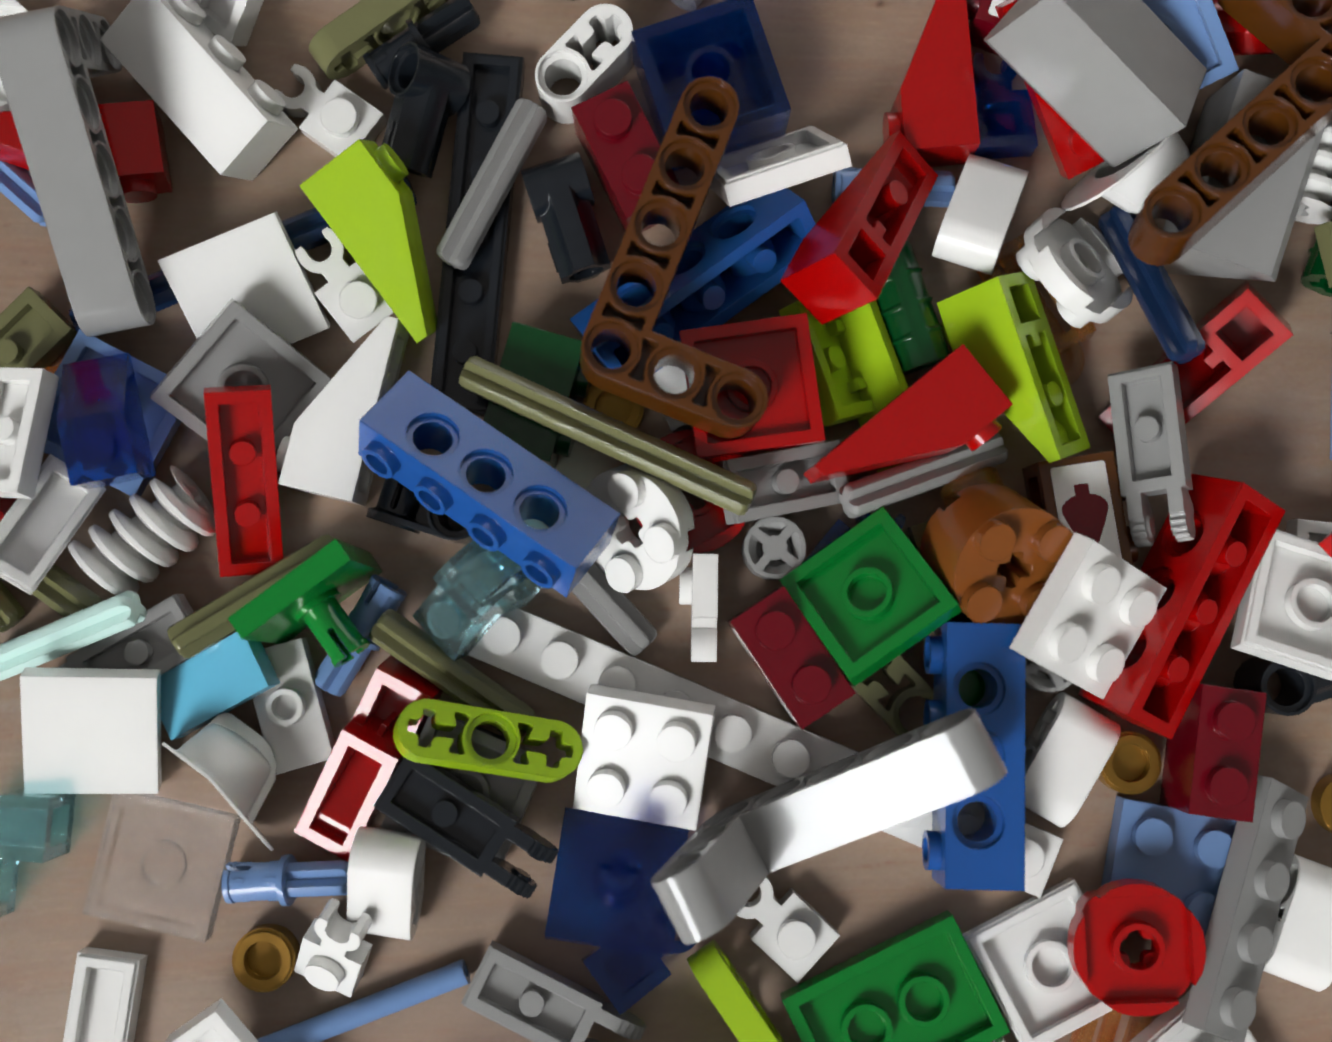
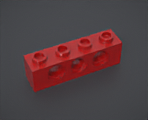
M1191 473L1193 490L1188 491L1193 503L1196 536H1194V540L1182 542L1175 540V536L1170 528V514L1168 513L1153 543L1154 545H1152L1140 571L1167 588L1157 605L1156 613L1143 629L1125 661L1122 673L1112 683L1104 699L1102 700L1082 688L1078 693L1079 696L1123 720L1172 740L1285 514L1284 509L1244 482Z

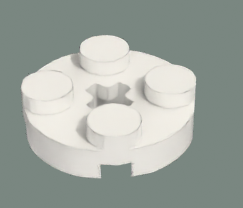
M1050 208L1026 228L1024 233L1025 245L1016 253L1018 265L1028 277L1035 281H1040L1057 300V309L1068 324L1075 328H1082L1089 322L1106 323L1131 303L1133 291L1131 287H1128L1122 292L1117 277L1123 272L1104 236L1083 218H1080L1071 225L1067 221L1059 219L1066 212L1064 209Z
M628 464L608 470L590 482L586 490L621 513L609 545L595 561L605 574L608 584L614 590L620 593H628L634 589L651 590L674 579L684 571L691 560L693 548L687 551L689 543L688 531L695 527L692 510L680 488ZM636 517L643 526L638 533L640 539L632 533L629 526V520Z

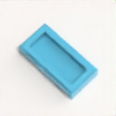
M235 632L161 675V720L170 740L192 733L210 723L217 715L224 712L228 713L280 684L262 643L259 641L242 640L239 634Z

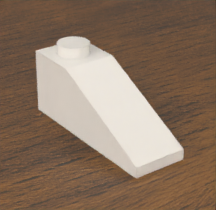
M386 316L294 422L291 436H285L282 439L277 451V472L281 473L278 484L295 490L366 506L374 472L367 467L362 457L358 455L359 420L398 381L410 334L398 318Z

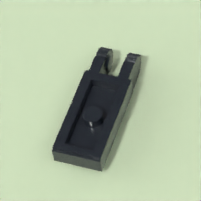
M404 757L373 805L377 810L476 875L482 877L483 874H486L523 898L528 899L531 897L537 887V883L524 870L515 867L506 860L495 857L505 840L508 839L534 859L548 864H552L559 853V849L546 838L540 836L531 828L517 823L519 817L440 766L416 763Z

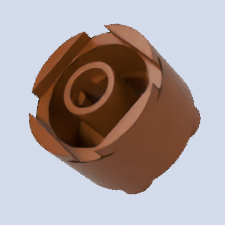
M981 483L968 486L956 493L960 498L947 507L945 511L939 507L931 516L922 536L920 555L957 601L962 612L973 622L1023 624L1071 540L1073 533L1056 517L1009 487L995 483Z

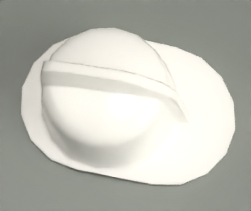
M1176 132L1115 168L1103 162L1091 170L1066 194L1061 202V208L1065 211H1071L1099 197H1103L1128 213L1138 214L1150 192L1190 157L1189 149L1179 133Z
M224 712L217 715L206 727L179 749L174 750L165 742L161 744L207 778L270 851L274 850L253 824L276 781L277 763L272 748L260 734L233 714Z

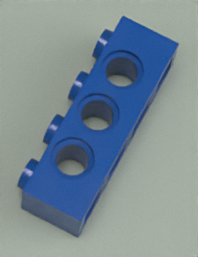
M788 188L731 207L726 206L694 229L653 332L680 342L679 331L722 325L778 285L802 240L816 224L805 200ZM625 283L617 290V294L622 302L629 306H645L652 300L650 291L641 283ZM597 300L570 318L582 339ZM601 342L592 351L596 361L606 368H618L629 359L624 347L617 342Z
M409 370L359 420L358 455L362 457L364 463L371 471L382 478L390 479L392 477L414 492L417 500L427 510L437 515L446 514L466 528L471 538L478 545L492 552L499 551L521 566L523 573L528 579L542 588H553L567 598L611 541L621 513ZM434 449L441 452L442 454L427 455L422 453L420 450ZM486 484L494 488L495 491L482 492L473 488L472 485ZM536 519L545 523L549 528L536 529L527 525L524 520Z
M946 622L934 631V635H927L925 639L924 667L927 674H934L933 700H926L924 704L923 726L964 709H976L1008 770L1003 779L988 789L932 811V830H925L922 837V860L924 869L932 870V879L944 889L1025 891L1026 657L1009 648L1022 624ZM975 670L984 680L985 693L977 704L968 706L961 699L958 686L960 679L966 672ZM978 801L984 810V822L975 833L963 835L957 824L959 812L966 804Z

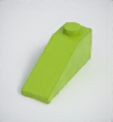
M358 139L299 186L416 343H419L436 332L437 316L413 193L403 180L409 173L404 163L389 145L384 143L379 147L375 141Z
M1023 271L1002 275L937 302L942 318V332L947 343L952 347L953 351L962 344L965 345L1012 402L1013 405L1003 413L1049 463L1091 448L1033 279L1028 277Z

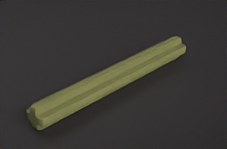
M471 356L461 371L459 384L465 390L732 513L745 515L754 500L757 490L754 482L478 356Z

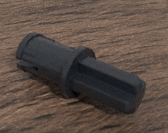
M448 0L415 23H413L411 18L405 21L408 25L406 29L362 56L378 82L386 90L389 88L388 74L392 59L404 43L412 41L439 53L476 29L481 23L479 15L470 0Z

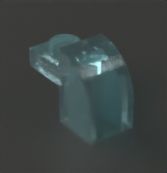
M472 540L434 575L433 579L438 585L414 613L413 617L444 653L456 661L470 653L502 614L528 605L542 587L528 579L523 573L521 566L499 550L496 552L486 550Z
M24 788L0 794V917L14 912L19 862L44 863L70 853L76 794H24Z

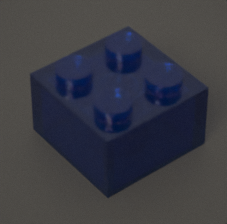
M726 0L631 31L633 63L661 144L685 88L697 78L707 76L721 78L730 84L737 93L739 100L738 117L724 155L785 135L791 107L754 0ZM701 109L691 113L694 120L703 126L711 127L721 123L717 114L710 110ZM678 166L673 167L672 170L675 172L687 167Z

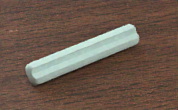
M127 590L0 644V681L22 673L25 667H37L134 627L137 623L144 621L147 612L146 608L141 604L140 596L136 592Z

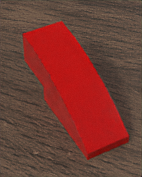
M392 655L376 668L352 720L342 729L294 832L349 862L352 843L360 826H371L379 812L373 805L404 759V756L397 750L393 739V729L402 711L412 702L420 699L439 700L443 691ZM422 715L416 725H408V731L416 733L418 739L428 716Z

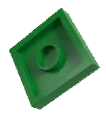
M883 506L779 580L854 686L864 681L962 612L957 601Z
M334 539L227 619L242 640L276 644L288 642L309 627L331 658V663L337 668L354 659L353 652L356 651L357 654H360L370 645L368 640L363 638L340 603L367 584L373 574L379 575L383 570L370 552L339 539Z

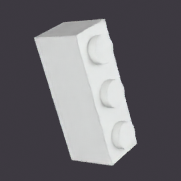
M131 0L101 37L102 43L220 175L253 181L298 130L297 126L282 111L286 107L283 98L265 82L259 79L254 80L243 67V64L246 62L244 55L226 38L218 34L214 35L202 22L206 18V13L194 0Z

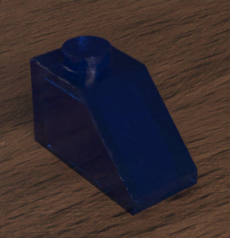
M122 353L63 364L57 426L70 486L98 488L156 476L131 354Z

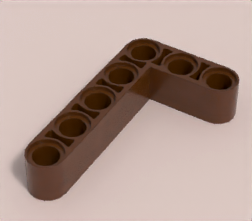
M1217 0L1226 13L1290 66L1150 192L1132 223L1128 235L1130 249L1138 259L1146 264L1155 266L1169 265L1180 259L1332 121V0ZM1300 94H1304L1312 98L1313 101H1308L1307 99L1303 98ZM1251 135L1262 137L1270 145L1261 144L1255 141ZM1202 177L1215 178L1220 181L1224 188H1214L1207 184ZM1161 218L1172 222L1178 229V232L1162 230L1155 224L1153 219Z
M707 76L697 78L688 84L680 97L584 332L581 344L580 365L582 373L588 382L601 390L718 437L732 439L741 437L749 432L766 411L768 395L764 383L757 375L747 369L653 332L738 117L740 105L737 93L732 86L721 78ZM701 109L710 110L717 114L721 123L717 126H703L694 120L691 113ZM673 167H687L696 174L699 181L690 186L678 185L671 181L667 171ZM652 224L665 225L671 229L676 240L666 246L653 245L645 239L642 230ZM625 283H641L650 291L652 300L645 306H629L622 302L617 294V290ZM601 342H617L624 347L629 359L618 368H606L596 362L592 351ZM664 366H676L687 375L689 388L683 393H667L656 383L654 373ZM726 390H734L743 394L749 403V416L742 419H733L723 414L718 407V394Z

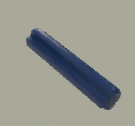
M1114 205L1110 211L1100 216L1098 226L1168 359L1176 361L1178 364L1188 363L1194 357L1204 352L1205 341L1164 266L1146 264L1131 251L1128 235L1136 214L1128 213Z

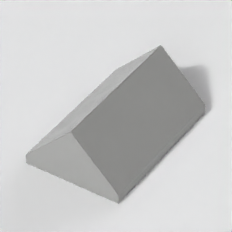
M1018 0L983 39L1109 166L1114 168L1186 127L1207 70L1142 0Z
M1243 69L1205 100L1189 149L1190 156L1275 79ZM1300 94L1303 98L1307 99L1308 101H1313L1312 98L1304 94ZM1325 127L1180 259L1169 265H1163L1167 273L1275 282ZM1251 135L1255 141L1261 144L1270 145L1262 137ZM1202 177L1210 186L1220 189L1224 188L1220 181L1215 178ZM1166 220L1163 230L1178 232L1176 226Z

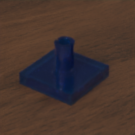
M565 807L545 939L672 957L676 929L650 880L688 840L689 830Z

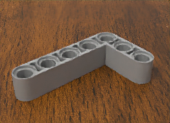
M57 5L0 17V77L71 308L81 331L86 336L93 337L153 325L156 318L153 293L90 80L93 77L118 73L121 71L122 64L100 40L110 27V24L104 17Z
M964 709L721 810L695 831L651 878L650 882L682 943L693 944L712 936L726 927L737 916L769 873L980 793L1003 779L1008 770L976 709Z

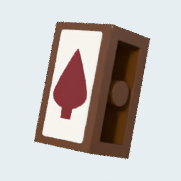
M1113 451L1067 457L1052 463L1041 461L1022 468L1028 500L1056 517L1073 534L1076 532L1095 540L1133 566V563L1138 560L1139 548L1132 541L1130 527L1126 526L1122 501H1125L1126 498L1121 496L1118 466L1115 464Z

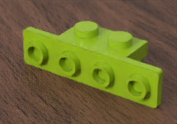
M876 300L823 325L800 301H796L779 310L780 316L807 313L824 427L858 419L860 426H862L908 388ZM893 465V466H889V467L879 468V469H876V470H877V472H881V471H884V470H886V469H889V468H892V467H895V466H898V465Z

